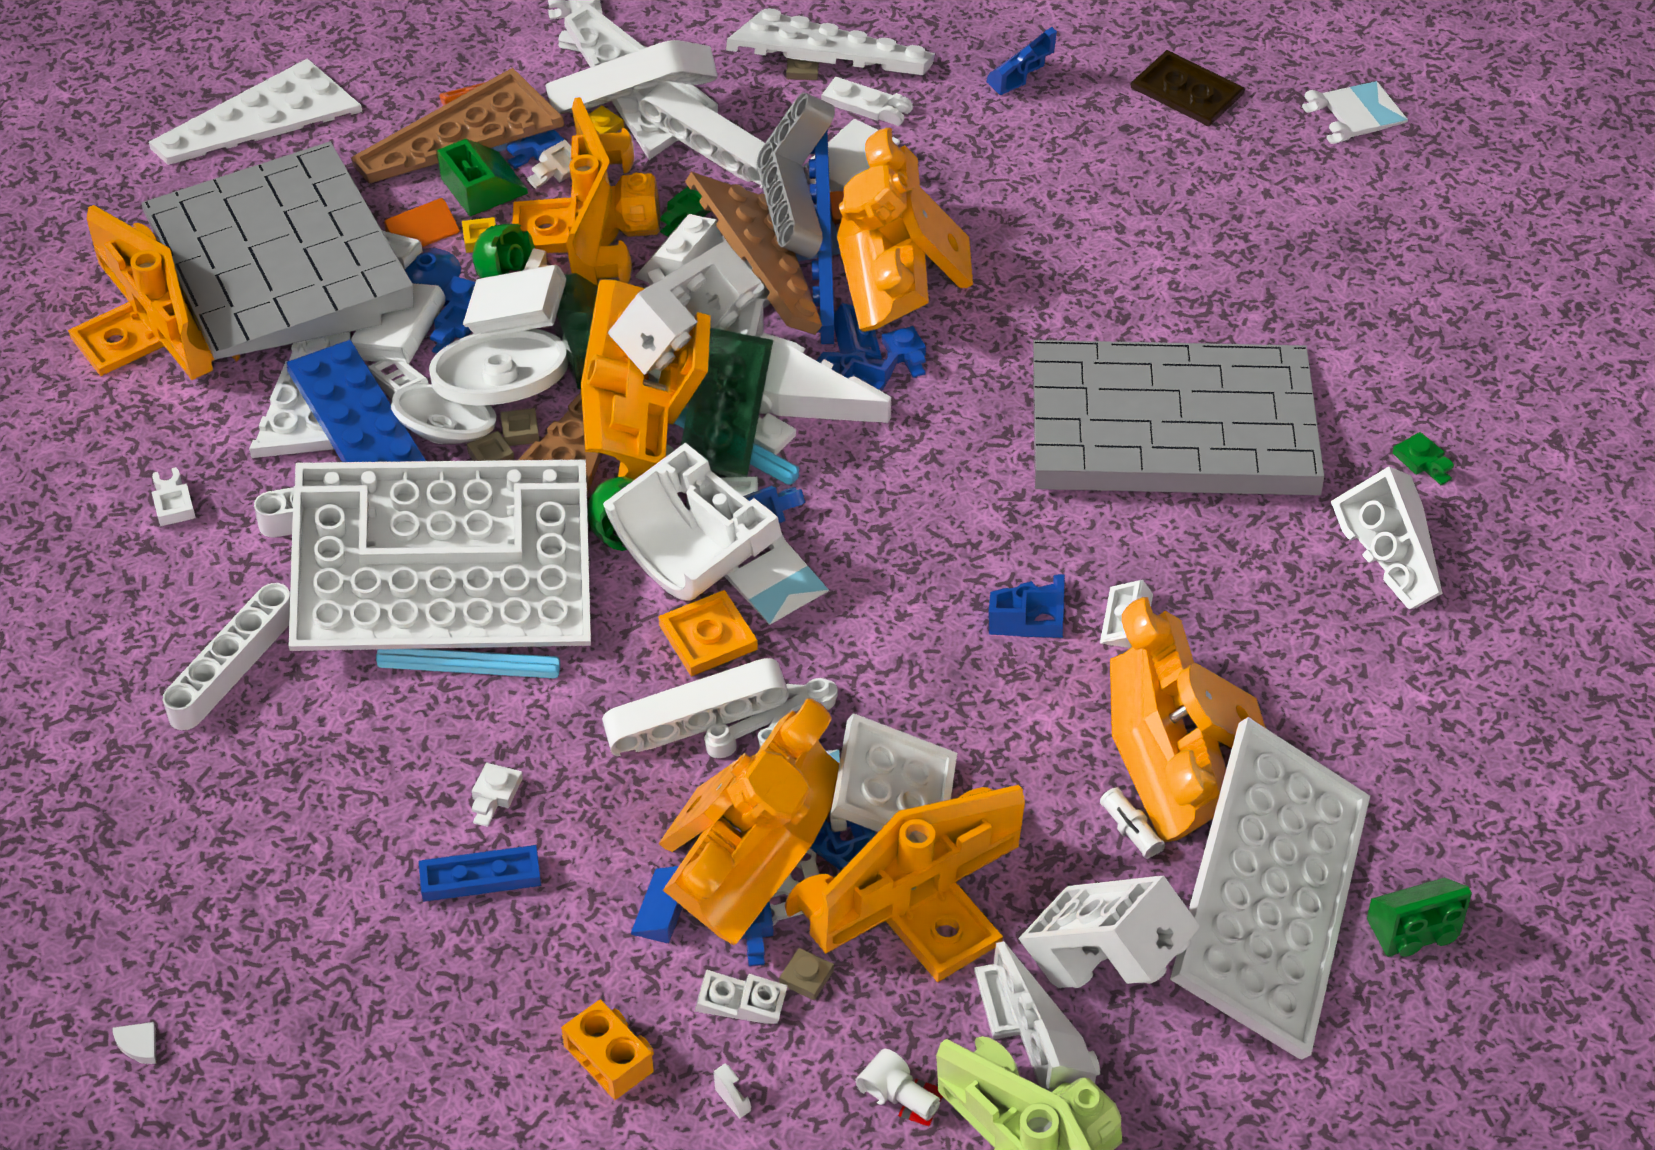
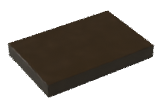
M1169 50L1160 55L1131 82L1132 89L1208 127L1245 92V87Z

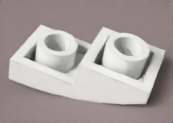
M706 970L695 1012L764 1024H777L788 985L748 974L746 981Z

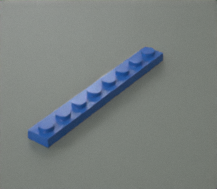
M827 129L810 153L815 154V159H809V179H816V184H809L813 204L817 205L815 211L823 237L822 244L817 252L818 260H812V280H819V286H813V302L816 307L820 306V313L818 315L822 323L817 333H821V344H834Z

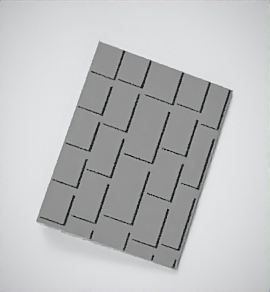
M331 141L142 202V210L157 241L171 250L180 289L214 360L382 325L381 314L414 307L413 284Z
M1033 340L1035 489L1321 495L1324 470L1307 345Z

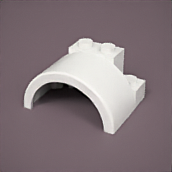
M687 443L681 445L603 503L614 530L636 562L665 591L684 601L695 599L751 555L755 557L782 536L778 517L755 498L748 501L710 470L708 460ZM678 492L687 494L691 507L690 510L685 507L677 494ZM723 550L721 553L714 557L716 553Z

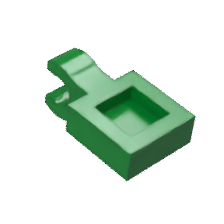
M687 186L667 202V211L660 217V221L667 225L660 230V233L669 237L689 214L705 217L711 211L705 210L699 202L702 195Z
M1419 432L1393 447V454L1414 474L1417 475L1425 471L1440 485L1452 480V477L1446 472L1454 468V464L1444 456V451L1423 433Z

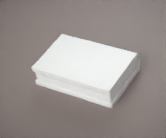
M853 119L828 142L830 192L843 191L844 186L854 176L870 168L866 157L865 144L866 140L878 131L877 129ZM892 137L893 142L898 146L900 140ZM808 161L803 166L807 183L816 184V179H809Z
M555 264L477 279L463 325L469 327L473 332L472 336L474 339L554 325L566 283L563 271Z
M413 284V308L381 314L382 325L356 330L351 341L362 359L374 362L386 361L387 363L396 364L397 362H405L409 364L432 326L434 319L445 304V295L442 289L437 285Z

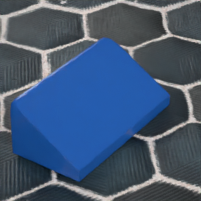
M842 303L834 313V330L840 353L865 352L866 359H882L876 331H861L854 306Z
M679 866L655 869L631 930V935L669 944L683 907L665 893L663 889Z

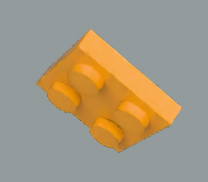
M725 590L658 616L660 628L691 677L758 650V640Z

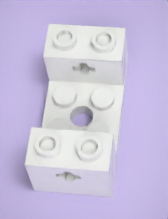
M723 241L639 292L608 331V334L644 375L656 367L661 371L676 358L673 352L681 349L692 338L688 333L697 323L694 318L697 312L711 316L710 333L720 326L725 330L739 318L737 311L744 309L755 299L756 296L753 294V291L761 283V280L729 244Z
M1163 875L1067 886L1018 939L1048 980L1058 988H1079L1085 985L1093 977L1092 971L1096 966L1106 959L1111 961L1127 984H1150L1159 980L1166 973L1168 963L1190 946L1191 937L1201 926Z

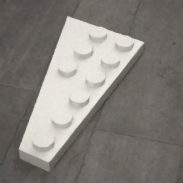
M588 3L565 17V28L590 68L645 48ZM667 81L718 113V104L694 85ZM655 86L612 101L649 160L678 141L672 135L649 122L639 110V102Z
M771 8L761 10L727 38L726 46L727 51L737 52L738 46L755 48L754 54L766 55L767 53L782 51L786 58L836 64V58L853 60V66L864 68L865 65L877 63L881 64L882 69L885 71L924 75L930 69L935 53L927 52L921 46H904L896 44V41L890 38L876 39L868 37L862 31L853 30L849 32L841 30L835 24H818L810 22L807 17H791Z
M351 331L293 343L289 361L351 340ZM285 362L271 395L269 410L266 417L263 416L259 424V434L256 440L252 441L249 448L251 458L334 449L287 372V363Z

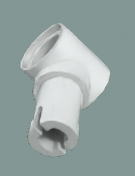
M882 1049L855 1081L860 1092L864 1094L867 1091L879 1099L877 1102L879 1105L884 1104L887 1100L893 1104L899 1102L926 1121L934 1116L940 1105L939 1097L912 1081L913 1077L910 1075L907 1063L890 1049Z

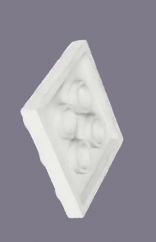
M853 713L846 724L831 814L879 832L900 810L950 800L957 753Z

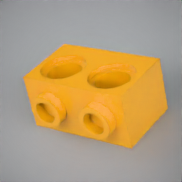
M601 999L561 1027L564 1047L614 1100L654 1072L652 1060L654 1051L650 1043L642 1035L636 1037L628 1028V1023L621 1012L616 1008L610 1010ZM595 1033H605L600 1037L591 1036ZM624 1059L631 1060L629 1063L626 1064L617 1063L618 1061Z

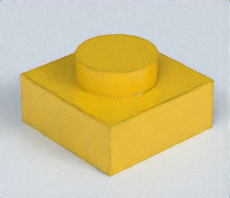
M602 105L589 113L590 119L599 134L616 133L624 127V120Z
M495 217L462 221L466 253L473 252L474 245L481 233L489 227L496 225Z

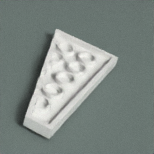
M305 59L149 141V145L155 154L167 165L206 155L207 152L223 147H226V149L236 147L238 143L253 139L258 141L301 129L304 125L319 121L324 123L335 120V117L351 113V115L362 112V107L360 103L310 60Z

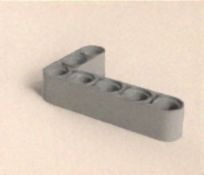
M803 92L796 98L760 150L757 157V169L779 246L811 259L819 251L823 237L802 164L831 125L835 114V107Z

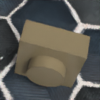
M788 58L786 79L818 80L819 62Z
M535 408L500 412L503 438L509 446L533 444L535 441L539 442Z
M499 431L467 443L468 454L473 461L515 460L513 451Z
M798 948L780 975L779 983L788 985L787 988L815 1001L834 972V964Z

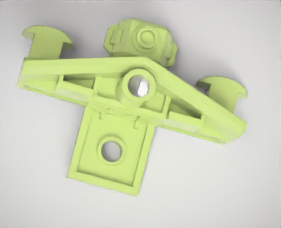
M981 1036L975 1039V1052L948 1039L940 1043L936 1054L939 1093L995 1148L994 1150H1114L1122 1144L1121 1115L1116 1103L1089 1078L1083 1077L1075 1080L1073 1083L1063 1082L1054 1091L1050 1092L1019 1076L1017 1065L1010 1053L1001 1044L989 1037Z

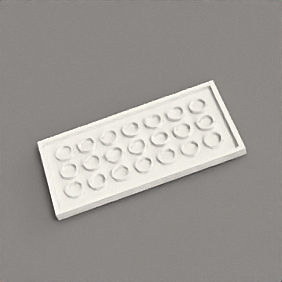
M1247 717L1238 724L1189 911L1201 927L1191 937L1190 946L1181 954L1176 955L1170 980L1295 1057L1304 1059L1312 1053L1370 795Z

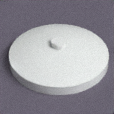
M530 329L474 339L473 334L454 341L440 350L434 356L429 366L432 387L441 397L466 405H496L522 400L550 388L567 371L568 357L566 346L559 337L544 330Z

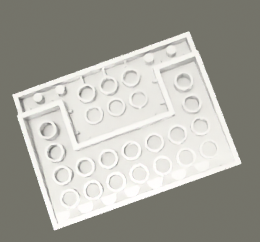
M586 460L296 463L295 486L293 488L289 651L591 646Z

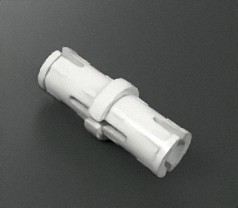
M1118 787L1108 790L1101 797L1100 804L1102 807L1104 806L1118 823V831L1122 836L1127 835L1144 858L1149 859L1163 851L1165 843L1148 825L1147 816L1142 810H1136Z

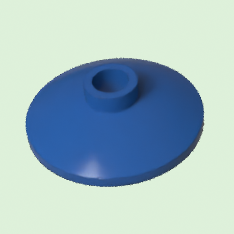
M438 248L422 249L423 252L404 270L413 284L437 285L444 291L453 276H460V263L448 251Z

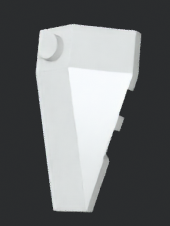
M766 333L761 335L747 381V404L753 407L755 411L761 414L769 412L778 416L883 423L890 421L891 397L855 376L850 378L842 376L832 370L834 364L825 359L819 363L803 354L805 348L795 342Z
M1387 467L1331 501L1342 532L1350 541L1358 538L1367 549L1362 554L1369 563L1377 561L1385 570L1383 580L1409 610L1418 608L1443 594L1423 504L1411 475L1392 467Z
M1004 941L996 943L994 964L1015 1022L1018 1023L1020 1035L1039 1086L1052 1092L1063 1082L1073 1083L1075 1080L1083 1077L1089 1078L1095 1083L1096 1076L1100 1075V1066L1095 1052H1088L1083 1037Z

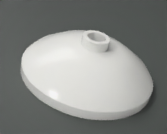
M432 384L406 386L395 392L392 398L391 409L399 422L418 436L436 444H460L475 441L492 432L495 427L496 413L490 405H466L452 402L437 394Z

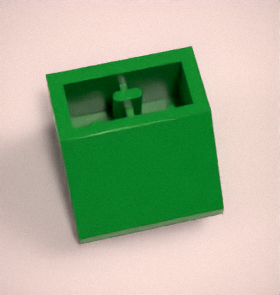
M463 139L437 150L441 179L470 217L528 194V189L501 154L494 149L469 139Z
M1445 877L1372 898L1367 920L1387 957L1400 954L1402 957L1411 956L1417 953L1423 946L1433 943L1445 946L1454 942L1461 935L1472 892L1466 885Z

